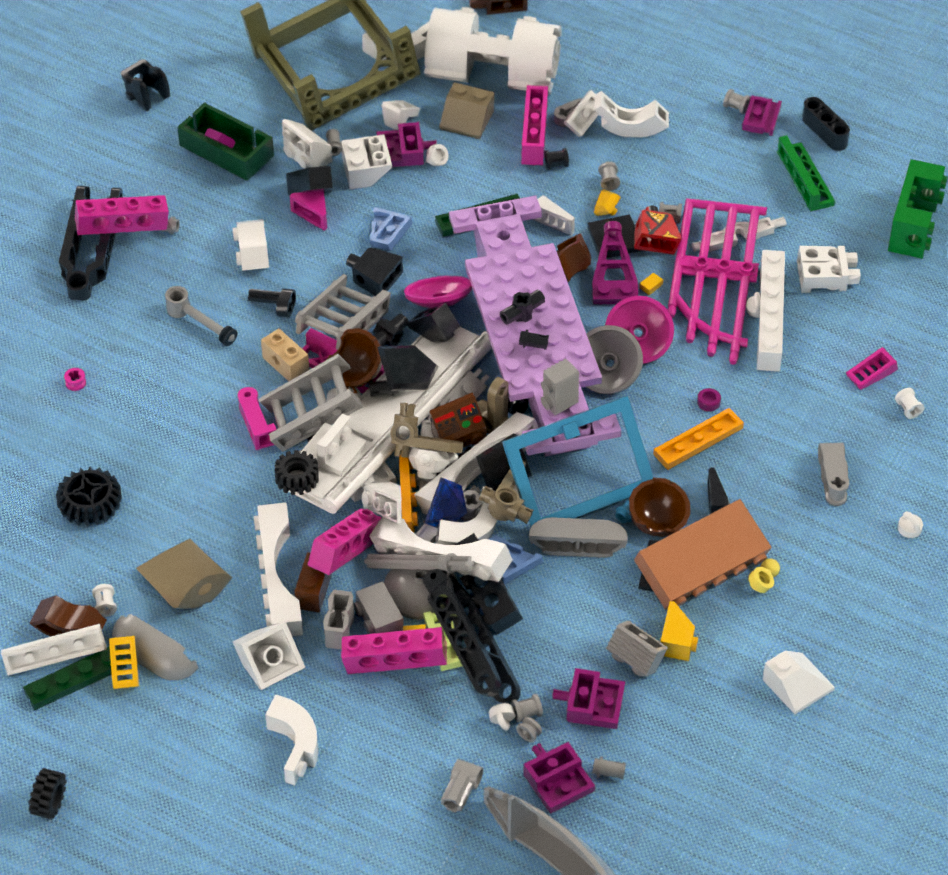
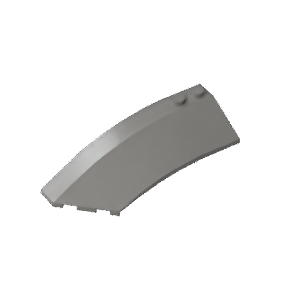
M489 786L484 788V803L510 842L517 840L539 855L561 875H616L607 863L584 841L543 811L516 796Z

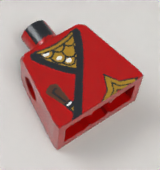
M654 205L646 207V209L641 211L635 225L634 249L674 255L682 238L673 216L670 213L658 212V208Z

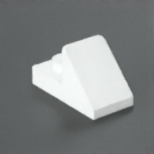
M403 100L385 101L382 103L384 123L386 126L398 130V124L406 123L409 117L418 116L420 108Z

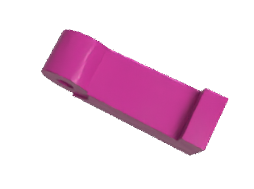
M253 387L242 388L237 394L239 410L255 449L259 450L273 446L274 444L271 442L269 434L277 429L274 423L267 425L259 406L257 390Z

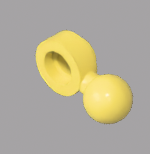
M769 558L764 560L760 567L754 569L748 576L752 589L760 593H766L774 585L773 577H776L780 572L779 563L775 559Z

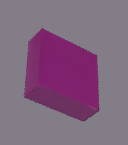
M211 128L207 129L205 136L229 148H233L235 140Z

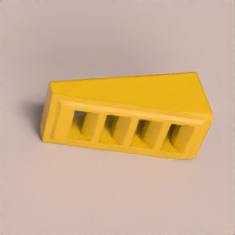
M135 636L109 638L113 689L139 687ZM130 644V649L116 650L115 645ZM131 654V659L116 660V655ZM132 664V669L117 670V665ZM132 674L133 679L118 680V675Z

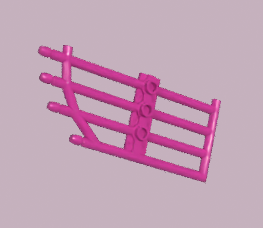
M686 198L680 230L682 239L677 248L667 310L671 317L674 318L676 308L678 307L688 320L687 343H693L696 328L709 336L708 356L713 357L715 355L718 340L731 344L729 361L730 364L735 365L739 358L740 347L747 348L748 339L742 338L749 283H756L759 263L752 262L759 215L766 216L767 207ZM693 208L706 209L699 257L685 255ZM715 210L728 212L721 259L708 258ZM737 213L750 214L743 262L730 260ZM682 275L696 276L691 308L679 295ZM705 277L718 278L711 326L698 318ZM727 280L741 281L733 335L719 331Z

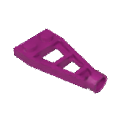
M609 221L604 224V239L592 280L593 304H617L625 298L638 296V280L622 237L621 223L617 221ZM619 250L621 260H606L607 251ZM622 269L625 280H605L606 270Z

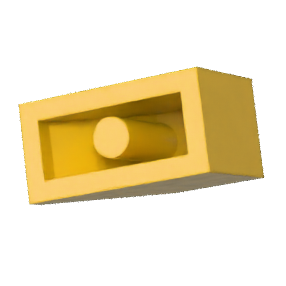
M673 601L669 602L660 643L668 647L664 657L689 661L691 651L696 652L698 637H694L695 626Z

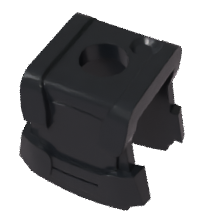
M141 59L121 71V78L126 89V98L130 101H137L138 106L144 110L149 111L151 109L148 86L158 91L159 95L164 99L170 97V88L165 73L161 68L151 66L145 59ZM136 74H140V77H139V78H138V77H135V78H134V76H135Z

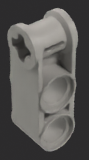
M819 443L818 459L821 465V479L824 485L825 499L833 506H841L847 501V489L849 488L848 465L845 460L844 443Z

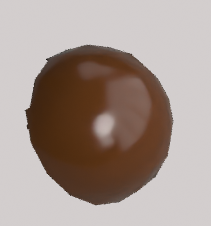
M360 328L347 329L340 338L341 344L339 349L333 355H329L327 360L339 354L351 368L342 373L345 386L351 388L361 387L372 381L381 370L382 362L377 348L380 344L369 331Z
M653 477V479L642 482L633 489L629 498V515L634 525L642 532L652 536L667 537L686 525L691 514L690 501L686 492L677 483L666 478Z

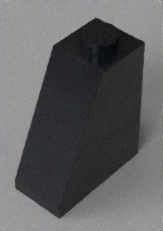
M331 166L310 167L286 173L288 196L292 193L332 192Z

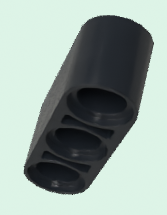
M817 97L805 99L802 121L833 150L841 151L846 149L850 133L849 125L821 99Z

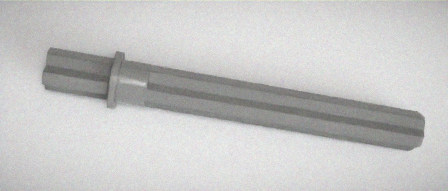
M454 553L447 555L368 554L367 559H364L367 567L372 569H440L448 573H455L456 571H471V566L475 565V562L471 561V556H457Z

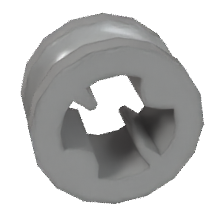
M524 717L522 723L516 726L518 734L528 742H534L536 736L542 733L541 726L530 717Z

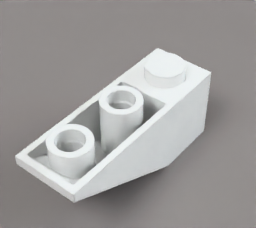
M390 481L364 484V492L361 497L363 508L396 523H401V486Z

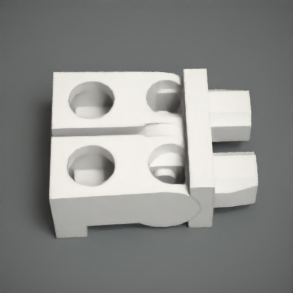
M799 246L797 267L801 293H810L811 288L846 291L848 284H859L860 269H848L857 268V253L845 252V246H838L837 248L831 246Z

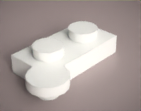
M592 90L586 93L564 122L578 137L583 136L598 116L594 110L595 93Z

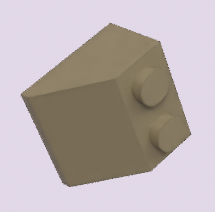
M454 82L446 97L439 126L440 129L480 139L494 112V92Z

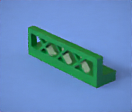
M787 135L779 137L777 153L810 212L835 206L832 194L802 142L792 144ZM820 196L825 197L827 200L820 201Z

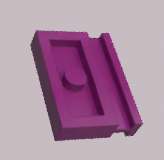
M752 95L743 121L742 130L759 134L766 132L770 133L769 136H773L782 101L777 103L772 102V99Z

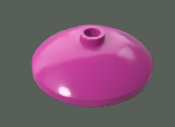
M436 276L411 283L405 288L404 294L410 302L424 308H433L444 303L449 307L468 296L472 290L470 280L465 277Z
M631 296L621 300L611 309L605 325L624 328L637 339L643 353V364L651 363L662 357L669 349L674 336V324L668 310L660 302L647 296ZM640 330L642 332V336H635L634 331Z

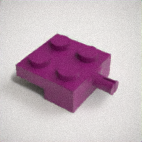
M419 122L399 123L398 130L376 131L377 135L385 136L392 167L424 165V150H428L430 146L437 144L436 140L423 141Z
M575 668L572 686L569 691L554 689L552 700L567 701L566 722L617 729L625 681L600 678V672Z
M569 742L548 752L538 743L537 746L534 745L531 749L537 757L523 764L524 777L550 814L595 791V784L582 768V760Z

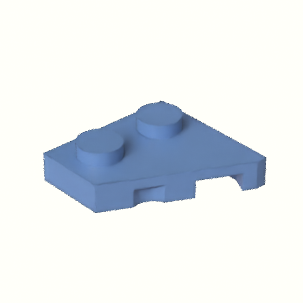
M375 207L373 210L374 221H372L371 226L372 232L370 234L371 246L391 251L413 224L412 218Z
M495 535L488 539L506 544L513 559L501 577L504 584L536 567L543 561L541 554L536 553L532 555L525 552L522 546L509 543L502 537Z

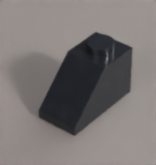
M446 303L422 311L406 323L409 329L431 342L441 339L445 342L455 335L454 331L460 327Z

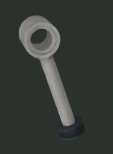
M173 286L166 291L167 313L171 317L181 318L188 314L218 334V340L226 346H230L236 340L238 332L231 326L222 327L190 305L188 292L184 287Z

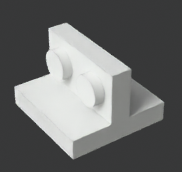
M341 414L333 425L325 422L302 451H306L307 456L311 453L313 459H317L318 467L343 476L366 447V441L351 434L350 417Z

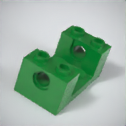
M910 159L892 222L888 245L889 252L923 259L925 250H930L932 238L928 237V235L933 234L935 222H931L933 212H936L937 205H942L945 192L941 191V189H945L948 176L944 175L946 166Z

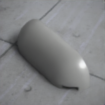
M545 518L532 525L529 531V539L531 544L534 543L538 548L542 549V553L548 555L606 558L612 557L614 552L622 547H626L627 532L621 525L609 520Z
M129 614L127 617L122 615L114 624L112 638L135 636L137 663L159 677L167 680H181L189 677L198 669L196 661H190L183 653L185 648L181 644L132 614ZM130 644L116 645L118 650L130 649Z

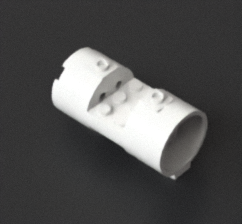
M462 7L461 10L455 11L434 8L427 31L424 74L427 77L468 83L474 61L509 66L507 85L509 89L526 91L527 85L548 86V94L551 95L553 88L551 78H556L561 45L558 37H561L562 34L561 26L540 23L536 21L537 18L524 16V19L518 18L513 38L509 40V36L497 35V38L488 37V33L478 32L479 16L472 8Z

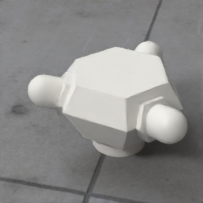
M410 447L409 450L410 462L413 468L418 470L417 477L434 479L437 473L442 472L446 466L458 460L456 453Z

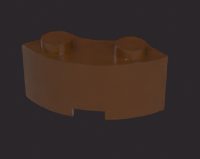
M581 233L557 245L558 250L556 252L567 282L577 272H581L591 265V254Z
M55 595L40 601L29 624L40 632L52 637L100 624L102 630L107 619L90 605L72 604Z

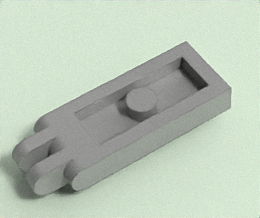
M480 368L475 373L469 371L437 407L472 392L475 398H477L487 387L484 383L489 376L486 374L480 380L478 378L482 372Z

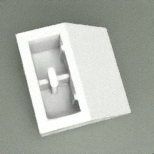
M287 119L282 121L283 150L289 158H293L304 169L322 167L332 162V146L301 123Z
M384 135L341 141L342 160L349 189L371 187L392 168Z

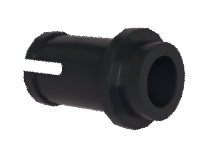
M527 329L526 332L521 331L519 345H523V348L529 346L547 350L549 335L531 333Z
M387 380L369 382L371 397L392 394L394 396V393H399L398 391H390Z

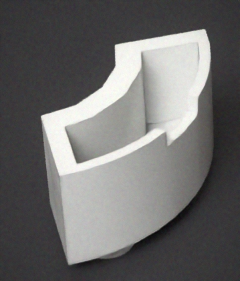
M263 219L236 222L237 228H233L234 241H239L240 252H236L237 266L242 265V271L269 268Z

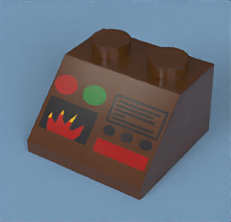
M473 392L429 411L434 438L463 442L464 448L471 444H478L487 436L486 425Z

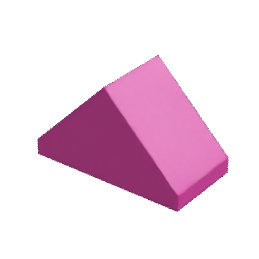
M324 191L292 193L290 195V206L293 213L324 231L327 229Z

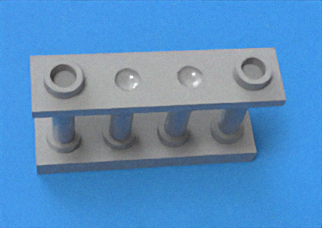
M343 274L337 280H334L326 290L303 310L297 313L295 318L297 323L296 333L301 334L309 326L335 336V339H337L336 350H338L341 344L340 338L345 330L360 328L368 331L388 312L391 293L382 290L376 296H367L347 288V275ZM345 296L363 303L365 306L359 307L340 298ZM334 306L354 314V316L347 317L329 308ZM323 316L343 326L338 328L318 320V318Z
M339 354L259 398V402L271 413L274 412L278 429L271 432L269 437L271 442L282 452L316 434L325 422L332 425L341 414L348 416L363 407L361 400L350 389L346 390L342 373L351 368ZM333 379L338 395L326 401L322 384ZM313 390L318 407L306 412L302 396ZM293 401L298 418L286 423L282 407Z

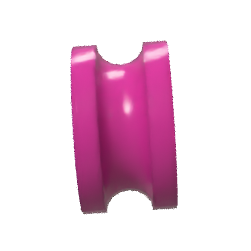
M71 368L65 372V384L69 390L78 391L85 387L86 379L82 369Z

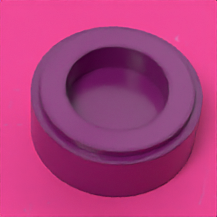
M706 388L698 393L697 404L702 410L715 411L719 408L721 395L717 390Z

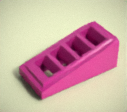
M881 347L847 371L846 375L862 390L898 370L897 361ZM872 366H875L878 370L874 371ZM867 369L871 375L868 376L864 370ZM859 373L864 380L860 381L855 375Z

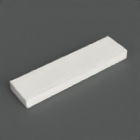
M97 624L1 650V655L9 676L107 650L101 626Z

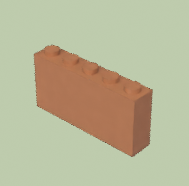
M739 499L639 551L634 561L664 609H667L670 601L675 602L679 607L691 595L698 597L707 591L708 586L712 584L715 587L719 586L727 580V576L733 573L737 576L747 570L748 565L762 563L768 558L766 555L772 547L742 500Z

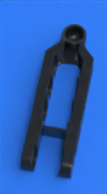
M82 185L76 187L59 257V264L62 270L61 277L66 281L68 297L72 300L89 299L93 286L106 279L116 233L100 234L99 245H96L95 262L87 266L86 273L74 271L82 235L77 234L75 223L76 200L90 199V187ZM112 187L110 197L107 198H123L122 188Z
M440 569L430 570L422 578L429 592L428 601L474 689L484 696L494 697L496 701L502 704L511 705L512 700L516 699L518 701L521 695L520 686L473 598L451 573ZM466 607L469 608L468 615H466L464 611V608ZM452 620L456 625V627L453 629L451 627ZM477 626H479V634H478V635H477L476 631L474 630L475 627H477ZM462 641L465 642L466 648H462ZM489 646L490 652H488L485 647ZM484 680L488 686L486 689L483 687ZM511 686V694L504 698V689Z

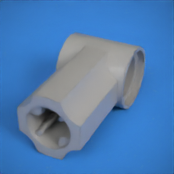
M461 759L455 762L450 782L441 798V804L447 810L455 813L463 810L472 790L477 789L481 781L483 767Z

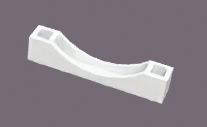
M762 250L757 370L780 372L783 344L785 251Z
M516 412L417 491L414 495L422 513L441 520L458 506L459 499L464 490L481 473L476 456L513 433L521 435L522 431L539 428L535 418Z
M287 503L257 506L258 516H254L255 530H260L261 534L256 535L257 550L262 549L263 554L258 555L260 569H265V574H261L262 589H267L268 594H263L264 609H270V614H265L266 625L268 627L286 622L292 636L303 635L299 600L284 587L276 572L278 555L284 543L290 537Z
M382 517L370 534L375 549L381 554L447 555L454 553L457 556H471V561L475 562V565L471 566V571L456 572L462 575L476 576L485 581L499 582L513 560L506 544L488 539L462 545H441L423 540L411 531L402 518L401 523H396Z

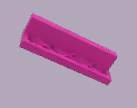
M313 328L307 331L306 345L302 348L307 354L309 351H312L319 355L318 358H309L310 368L321 364L327 360L329 355L337 352V340ZM383 365L381 367L379 374L372 380L373 382H375L381 375H383ZM366 386L356 387L362 394L368 389Z

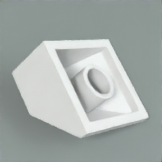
M286 622L255 630L233 641L242 665L260 690L305 668Z
M783 651L765 663L763 681L794 714L799 713L835 689L803 653Z

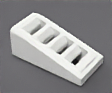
M541 196L538 202L542 210V217L534 220L566 234L573 235L575 217L547 197Z

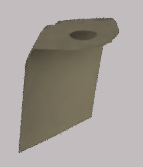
M191 539L160 553L136 568L170 606L182 609L198 608L207 602H211L233 578Z

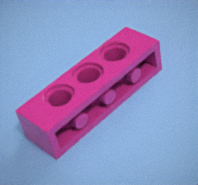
M527 85L521 159V164L543 165L548 86Z
M166 196L76 200L75 223L77 234L167 230L169 211Z
M360 508L314 539L308 566L330 575L373 545L370 534L382 517L375 515L371 510Z
M442 627L343 636L341 659L347 674L447 665V642Z

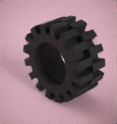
M294 450V454L288 451L286 452V457L282 454L275 462V482L280 490L283 488L284 493L287 494L288 491H291V495H295V492L303 495L304 490L309 493L311 492V487L313 489L316 487V483L319 481L317 459H313L311 453L307 456L306 451H302L301 454L298 453V450ZM299 470L303 471L304 473L300 475H293L289 472Z
M42 768L39 771V775L35 778L36 782L33 783V791L30 792L29 811L32 815L52 820L57 815L58 808L60 809L67 780L64 773Z

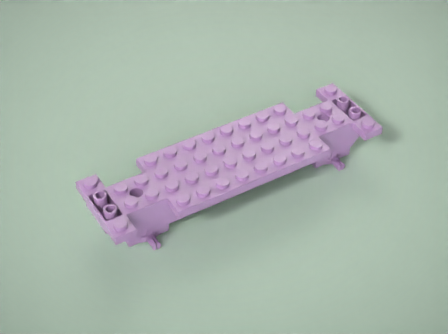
M530 196L449 212V219L454 234L474 231L478 257L465 260L466 273L469 276L502 379L509 383L508 397L510 402L527 398L533 418H535L539 428L589 410L581 387L601 384L602 376L554 244L531 247L522 221L542 217V210L537 197ZM538 289L543 293L545 303L533 309L532 319L528 322H517L515 320L506 325L501 320L500 311L512 305L513 295L517 292H528L530 294ZM527 329L531 333L549 335L547 350L529 346L523 348V345H519L521 331L526 332ZM567 359L580 373L578 387L579 402L554 415L550 410H546L541 403V397H543V389L541 387L543 371L547 370L548 367L551 368L552 365L555 366V363ZM616 414L578 427L580 435L566 440L564 433L526 446L527 454L533 455L544 452L546 457L591 448L593 445H598V441L621 437V428ZM534 429L522 431V434L532 431Z

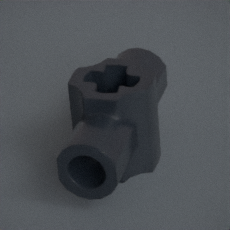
M538 289L530 294L528 292H517L513 295L512 305L500 311L501 320L506 325L515 320L517 322H528L532 319L533 309L545 303L543 293Z
M401 313L391 321L381 319L373 330V336L378 340L380 346H397L403 337V330L407 327L408 319Z

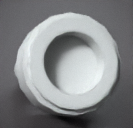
M441 144L430 146L426 153V163H430L433 166L444 165L449 157L447 148Z
M755 292L754 296L750 297L746 303L747 313L755 318L760 316L759 292Z
M908 511L904 512L898 523L900 534L907 538H915L922 532L923 521L921 518Z
M506 703L493 706L489 710L490 721L494 724H499L505 731L509 730V722L515 718L513 706Z

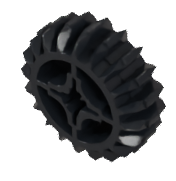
M91 466L88 470H83L80 467L78 473L71 471L70 477L64 476L63 483H59L56 493L57 507L63 517H67L69 522L75 521L78 526L83 522L87 527L92 522L98 525L100 520L107 522L108 516H114L115 510H119L122 499L121 486L117 482L115 475L111 476L108 470L103 472L100 467L93 470Z

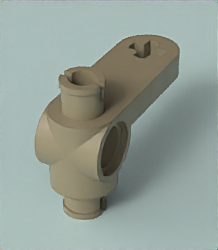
M500 377L495 378L491 383L487 393V401L482 399L477 402L486 425V433L489 434L509 419V383Z
M400 403V414L394 415V423L390 432L391 443L396 444L394 456L409 457L410 447L462 453L463 442L419 436L417 427L418 417L414 416L416 405ZM401 426L409 429L410 436L408 439L400 436L399 429Z
M510 469L497 490L494 491L485 486L479 500L489 504L488 510L495 519L500 521L510 520L512 522L519 519L527 524L534 510L524 506L525 500L519 498L518 493L513 489L516 484Z

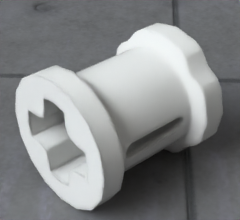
M905 388L895 396L896 403L903 407L905 410L904 414L908 419L916 418L924 411V405L918 402L912 388Z
M100 584L92 590V595L96 599L95 608L103 617L112 616L117 611V606L113 602L114 587L109 584Z

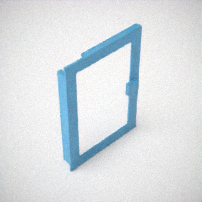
M628 396L502 441L519 497L525 500L524 506L534 510L529 520L531 527L541 519L576 518L629 498L633 489L639 484L653 479L652 470ZM620 412L641 480L540 517L519 449L564 433L566 440L580 435L578 427Z

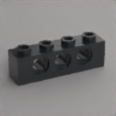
M473 533L455 545L479 541V539ZM468 574L460 577L465 588L472 590L474 595L471 597L477 608H481L484 612L482 617L488 628L492 627L499 634L523 620L502 579L499 582L485 581ZM487 582L484 587L480 588L482 583ZM498 601L494 607H490L493 602Z

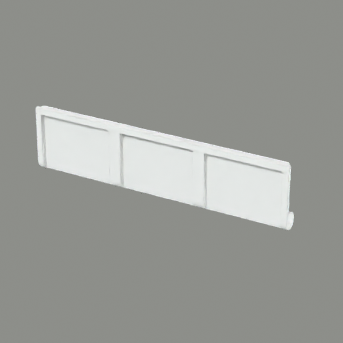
M459 327L454 331L455 335L445 342L442 339L431 342L420 335L412 345H415L439 366L428 389L398 391L399 393H394V396L392 394L371 397L370 388H368L359 398L363 407L348 415L350 417V428H352L351 434L365 440L366 447L343 476L318 467L319 481L316 483V487L314 489L311 487V492L309 493L304 490L303 495H299V492H295V495L329 513H336L395 451L396 444L391 443L390 432L394 423V415L400 414V403L416 405L414 416L418 417L419 425L429 415V411L436 408L466 374L491 350L492 346L487 331H484L479 336ZM385 372L375 382L387 380ZM401 426L399 434L402 438L406 439L410 435V431L407 427ZM295 470L289 473L293 475H300L304 472Z

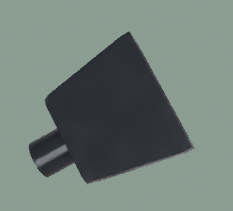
M368 248L361 257L351 253L346 261V265L352 268L354 283L374 296L378 295L382 290L388 291L403 273L402 256L375 248Z

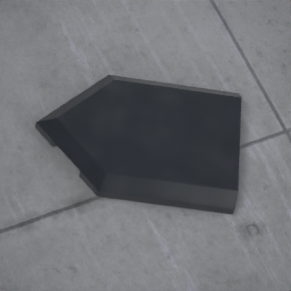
M415 345L377 347L390 391L428 389L439 366Z

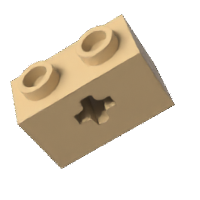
M278 328L261 339L263 359L288 381L309 370L308 354L281 329Z

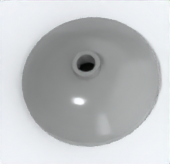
M613 325L600 326L586 333L602 376L601 384L586 387L600 394H615L630 387L640 375L643 366V353L637 339L624 328ZM614 360V365L608 367L607 362Z
M391 569L388 572L384 584L402 616L410 619L424 620V612L431 611V613H434L428 601L429 592L423 580L418 579L423 578L430 570Z

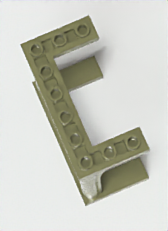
M327 0L270 30L263 8L259 2L240 11L253 55L256 59L261 58L302 114L305 126L311 131L421 74L409 28L404 26L390 33L365 0ZM351 12L377 48V58L370 72L350 86L331 90L318 89L316 79L312 74L300 79L281 54L279 48ZM388 66V68L383 71L378 70L380 67ZM324 96L330 97L324 101L321 100V98Z

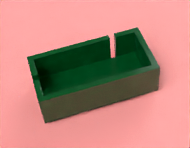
M205 102L192 113L193 117L189 116L177 127L179 146L246 181L274 156L273 137L258 129L255 131L254 136V127ZM211 128L235 140L233 148L219 144L205 136L207 129Z

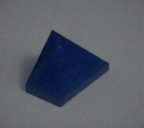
M440 477L424 521L425 524L435 528L439 527L440 520L456 522L467 513L462 485Z

